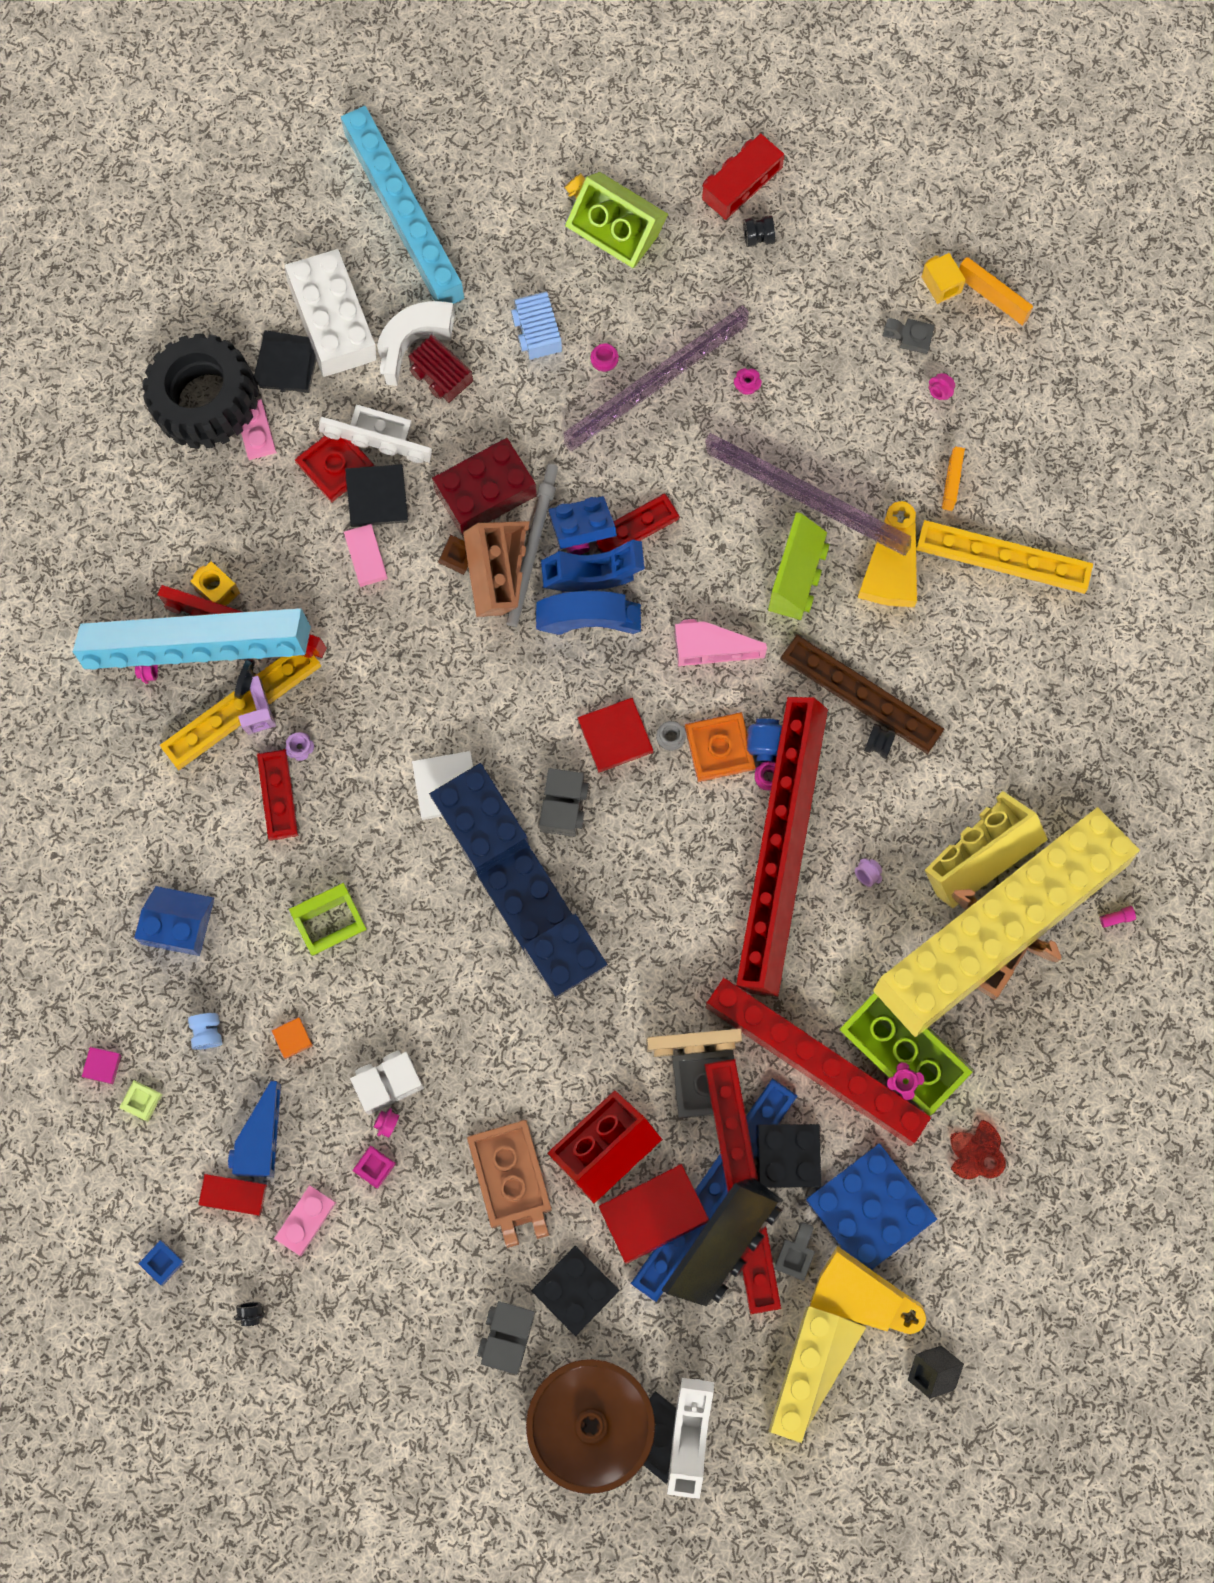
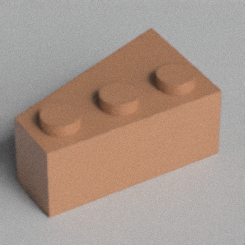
M530 521L477 523L463 532L476 617L502 616L518 608L523 574L520 572L522 557L525 556L526 547L524 546L525 534L529 530Z

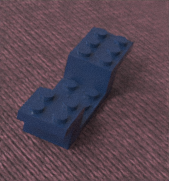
M481 763L429 793L432 801L459 842L465 858L540 979H544L555 999L608 967L607 962L576 913H571L530 848L527 835Z

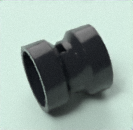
M763 216L761 220H754L753 218L743 220L746 247H754L761 242L766 245L775 244V226L772 216Z

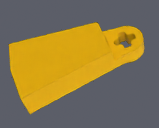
M898 501L888 508L858 598L887 606L915 608L917 603L916 512L911 504ZM903 511L904 516L907 518L903 520V523L897 522L898 518L893 515Z
M839 1246L836 1247L822 1269L810 1300V1307L884 1331H888L891 1328L906 1334H914L922 1330L926 1322L925 1309L921 1303L913 1300ZM910 1310H914L915 1317L918 1320H911L909 1323H905V1316L902 1313H909Z

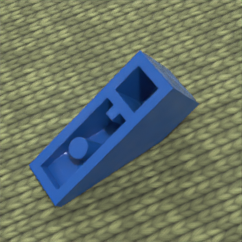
M270 1081L237 1137L234 1150L229 1151L228 1167L232 1169V1174L236 1176L274 1178L281 1084L277 1081Z

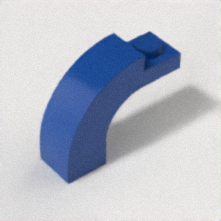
M631 540L611 551L594 555H576L558 551L541 560L543 588L576 592L608 589L634 581L633 574L645 569L642 541Z
M577 591L557 594L536 602V630L562 635L578 628L603 627L636 634L641 632V604L625 600L624 594L605 591Z

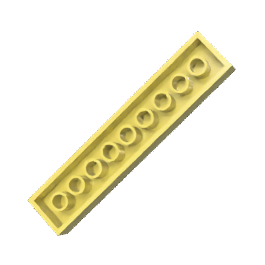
M1098 807L881 976L873 992L911 1034L917 1037L1128 867L1139 853V848Z

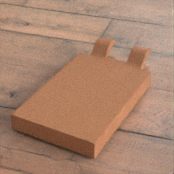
M527 1120L468 1136L467 1140L491 1228L501 1226L507 1248L519 1245L515 1227L532 1222L537 1239L549 1236L543 1213L550 1212L552 1209Z

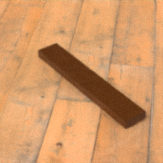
M797 634L780 658L781 661L882 726L896 731V735L926 754H929L945 730L937 723Z

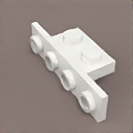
M357 404L350 425L325 417L320 418L319 432H323L328 438L335 440L344 438L351 440L354 445L359 447L372 446L379 448L380 452L387 455L400 454L407 456L408 460L415 463H423V461L430 463L432 448L406 441L411 426V420Z

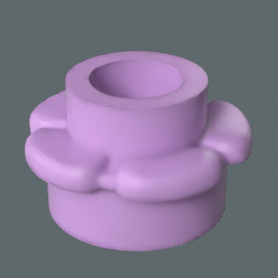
M298 732L287 738L285 749L290 758L294 757L297 761H303L313 752L314 743L310 740L308 734ZM301 744L302 748L297 749V745Z
M861 859L858 867L855 868V875L858 880L867 887H871L875 883L879 884L882 881V876L880 875L882 868L879 863L873 859Z

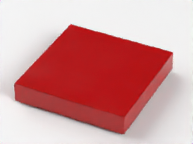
M326 436L294 459L295 463L331 503L347 491L345 468L375 466L351 440L344 438L335 440Z
M633 698L577 717L598 773L653 753L652 745Z

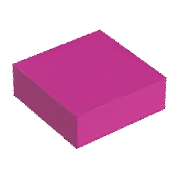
M90 1047L81 1077L113 1085L122 1055Z
M370 1145L352 1171L379 1189L396 1163Z

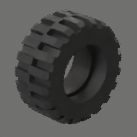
M204 333L194 334L193 338H189L186 335L179 337V341L174 344L170 342L165 345L166 349L162 353L158 351L153 357L155 362L153 365L149 364L145 371L148 378L143 379L142 389L145 391L143 398L148 411L169 438H173L180 445H186L187 443L190 448L199 449L200 445H204L207 449L215 447L217 442L225 444L230 441L229 437L234 434L238 436L244 431L242 426L244 424L248 425L253 418L249 409H257L258 401L256 397L259 394L258 386L245 358L228 340L222 341L219 336L212 334L208 338L205 337ZM204 375H216L224 378L219 394L208 404L196 408L179 406L181 392L192 380Z

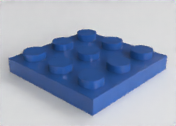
M880 1143L805 1199L839 1246L871 1270L937 1220L936 1216Z

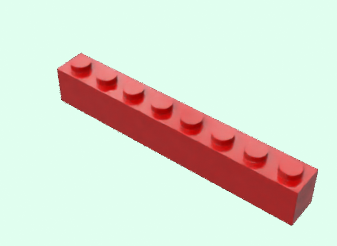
M724 977L706 1002V1009L734 1028L741 1029L743 1034L907 1145L912 1146L915 1144L932 1118Z

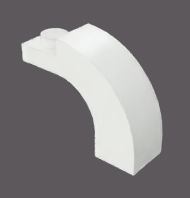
M428 301L414 304L400 311L387 323L377 344L379 356L382 358L380 373L384 374L386 385L398 386L402 359L406 350L412 344L422 339H428L430 335H434L437 339L451 341L455 319L453 303Z
M682 1378L674 1423L667 1495L700 1499L714 1382Z

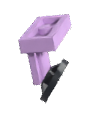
M252 659L245 661L234 693L235 698L242 699L248 691L251 692L256 711L238 716L241 727L248 735L276 726L262 681L253 672L255 660Z

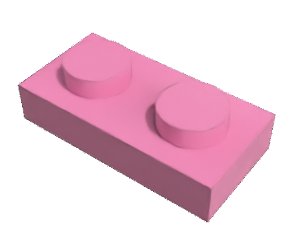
M262 399L257 400L256 410L249 409L253 416L250 423L242 426L244 431L241 434L249 460L277 453Z
M309 1185L274 1239L299 1256H302L336 1202Z

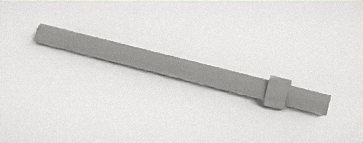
M554 464L547 465L543 483L539 484L537 492L539 499L520 572L523 574L518 608L509 612L506 622L508 626H518L549 502L553 501L556 491L554 483L558 466Z

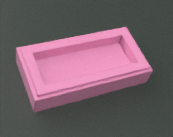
M372 524L345 531L344 535L360 587L387 580Z

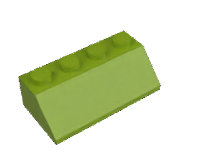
M875 993L839 1029L889 1078L895 1075L897 1065L902 1062L907 1063L914 1072L922 1073L924 1083L918 1085L912 1100L929 1116L974 1071L930 1027L917 1037H914ZM904 1078L903 1083L908 1084L909 1080Z

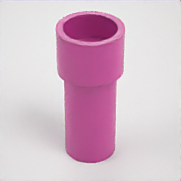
M1128 906L1121 908L1120 911L1100 916L1099 919L1102 927L1105 928L1122 922L1136 920V914L1133 907Z

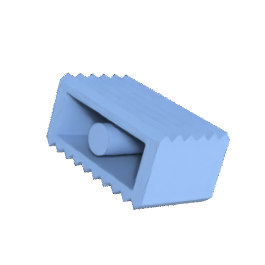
M547 291L515 299V309L511 310L514 326H520L522 334L518 335L522 352L527 351L530 360L562 352V341Z

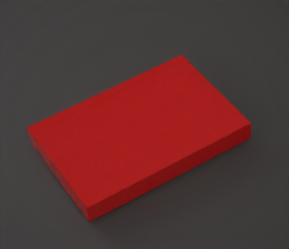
M682 1164L598 1206L625 1264L709 1222V1218Z

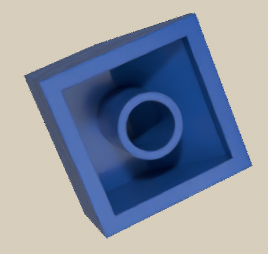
M155 886L141 910L134 939L141 945L200 956L215 898Z

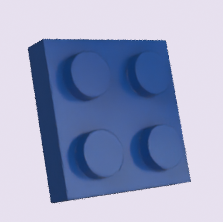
M604 496L590 497L584 501L560 504L557 507L548 509L560 549L617 536L615 524Z

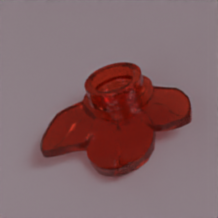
M981 1120L975 1135L964 1132L951 1134V1148L959 1158L952 1164L951 1170L957 1176L967 1180L974 1179L980 1175L987 1179H993L1003 1173L1006 1160L1002 1152L999 1151L1001 1137L989 1122ZM990 1157L994 1160L995 1166L993 1169L985 1167V1158Z

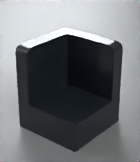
M938 1346L915 1355L908 1381L931 1399L956 1389L964 1363L943 1346Z

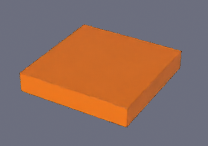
M742 712L685 724V732L698 782L756 769L753 755L747 751L748 734Z

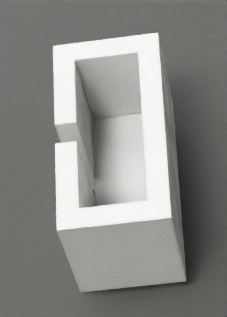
M400 1051L392 1052L383 1058L384 1062L377 1067H373L372 1064L365 1065L355 1071L356 1076L350 1078L364 1111L368 1115L424 1089L407 1052L402 1054Z

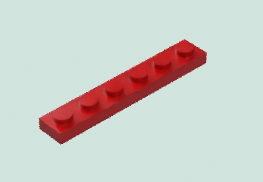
M161 585L157 594L164 603V608L176 614H180L181 611L189 613L190 616L242 612L165 585ZM309 634L306 654L301 656L312 658L314 655L323 658L327 647L320 637Z

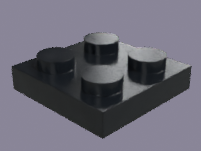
M820 1124L756 1125L757 1176L761 1184L767 1188L821 1187Z
M576 1245L531 1290L575 1337L620 1291Z

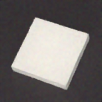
M470 751L412 761L422 820L442 817L429 793L473 767Z

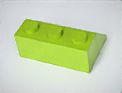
M598 172L586 177L565 227L631 268H635L657 239L668 213L605 174Z
M796 512L768 608L770 612L802 620L804 611L810 613L814 596L809 595L812 585L818 586L822 570L817 568L820 559L826 560L830 546L829 543L825 542L827 532L802 513Z

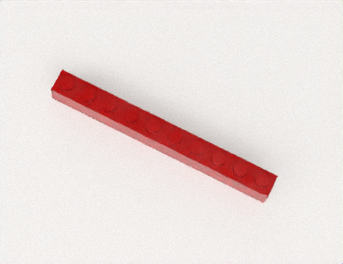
M787 697L736 982L737 987L750 994L779 996L828 709L815 697Z

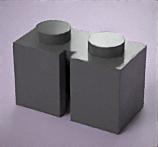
M548 768L544 792L546 797L545 800L543 799L539 823L540 832L576 837V830L583 828L585 812L580 811L581 800L587 801L589 783L584 782V773Z
M498 1301L496 1307L491 1306L486 1320V1325L491 1326L488 1339L482 1337L477 1356L482 1358L481 1365L519 1375L536 1312Z

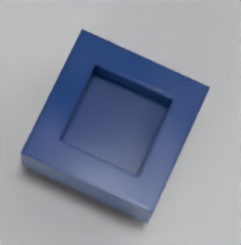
M160 1240L138 1264L158 1284L163 1286L185 1261L164 1241Z

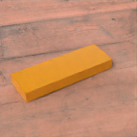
M966 257L961 262L959 269L966 279L965 283L1023 326L1029 319L1033 305L969 257Z

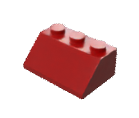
M614 1090L547 1154L595 1204L663 1139L647 1119Z

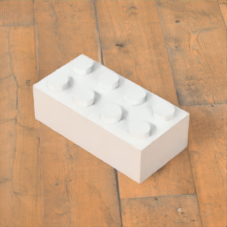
M332 250L286 264L287 283L323 377L375 361V343L339 250Z

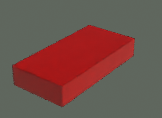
M205 1174L198 1205L261 1216L267 1185Z

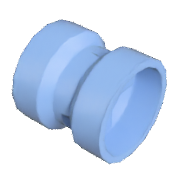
M204 1013L188 1018L189 1028L193 1030V1037L191 1038L192 1049L202 1050L218 1047L223 1044L222 1036L218 1033L217 1029L220 1023L218 1013Z

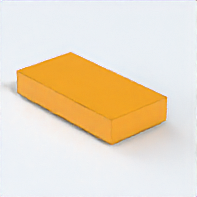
M955 446L949 458L941 507L943 510L953 511L957 501L965 448Z

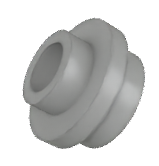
M668 721L658 728L656 739L663 749L674 751L683 746L686 732L679 723ZM673 732L677 738L674 741H669L665 737L666 734Z

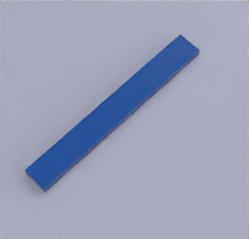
M773 1078L746 1115L754 1159L757 1156L756 1125L779 1124L797 1098L796 1094ZM721 1154L695 1189L709 1220L728 1194ZM706 1224L653 1250L630 1284L657 1302L663 1293L662 1288Z

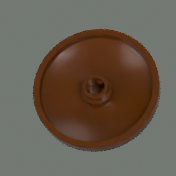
M594 1359L571 1362L552 1372L534 1393L526 1420L528 1445L535 1462L542 1472L559 1486L573 1492L585 1494L608 1492L631 1480L647 1461L655 1437L653 1407L643 1386L623 1368L607 1361Z

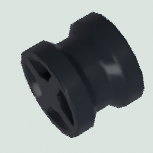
M874 723L864 751L869 753L877 752L880 754V757L887 759L897 732L894 730L885 731L880 725Z

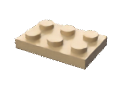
M741 1029L647 1037L646 1046L647 1052L654 1051V1057L672 1056L673 1049H684L685 1054L703 1053L705 1046H715V1051L734 1050L735 1044L742 1041Z

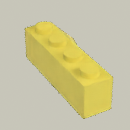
M1004 791L996 797L998 802L992 808L986 807L979 814L981 820L973 828L967 827L960 834L961 840L956 845H949L925 869L935 894L951 908L958 905L952 898L955 890L971 889L974 892L978 891L1048 840L1037 813Z
M810 1306L805 1308L768 1430L769 1432L802 1443L806 1429L866 1329L865 1326Z

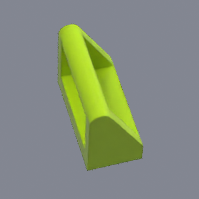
M344 882L289 908L290 914L311 956L367 930ZM346 902L356 922L312 943L303 922Z

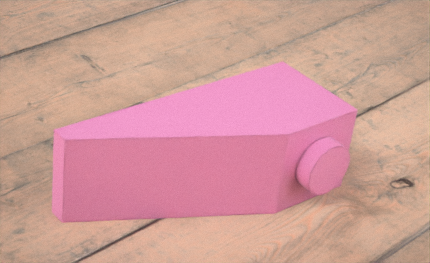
M687 619L681 621L680 624H675L674 634L678 666L765 658L767 651L766 643L705 621L697 622L695 619Z

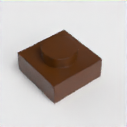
M450 534L438 563L464 575L468 568L465 542Z

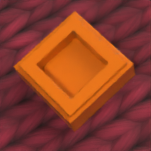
M300 1017L271 1030L284 1059L313 1046Z

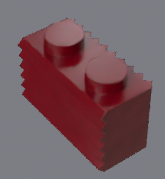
M430 335L425 342H422L421 346H418L408 356L410 362L409 370L412 375L419 381L424 379L430 385L429 390L438 399L443 397L450 403L473 382L472 371L434 335Z

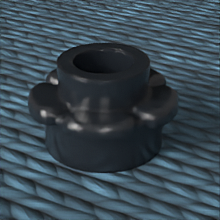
M247 1302L237 1305V1315L234 1316V1320L241 1321V1326L260 1324V1319L265 1316L264 1311H262V1303Z

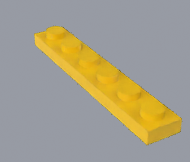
M927 520L923 522L916 548L917 551L1083 594L1088 590L1093 563Z
M301 655L280 657L256 676H259L270 705L322 666L314 655L312 658ZM233 691L159 745L178 771L241 726L238 716L256 711L250 691L242 699L235 698V691Z

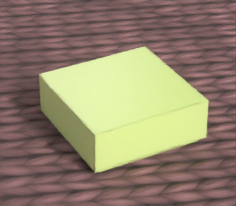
M133 1080L119 1108L148 1122L162 1094Z

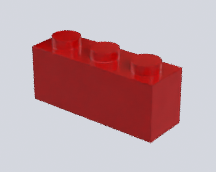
M761 133L754 140L749 139L741 148V152L735 157H729L724 162L722 169L715 175L711 174L706 178L702 185V200L723 219L727 220L783 168L785 154Z

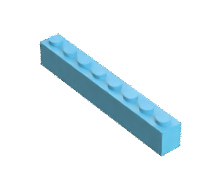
M363 106L341 116L344 134L434 301L453 304L463 300L462 282L366 106Z
M302 608L82 623L79 626L72 652L84 669L92 670L128 666L291 657L306 654L311 626Z

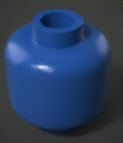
M756 719V723L749 726L747 751L751 755L757 756L756 761L774 762V757H777L782 730L779 720Z

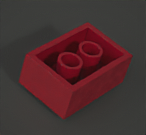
M508 438L432 477L434 490L462 537L464 536L463 532L475 524L489 523L537 497L536 483Z

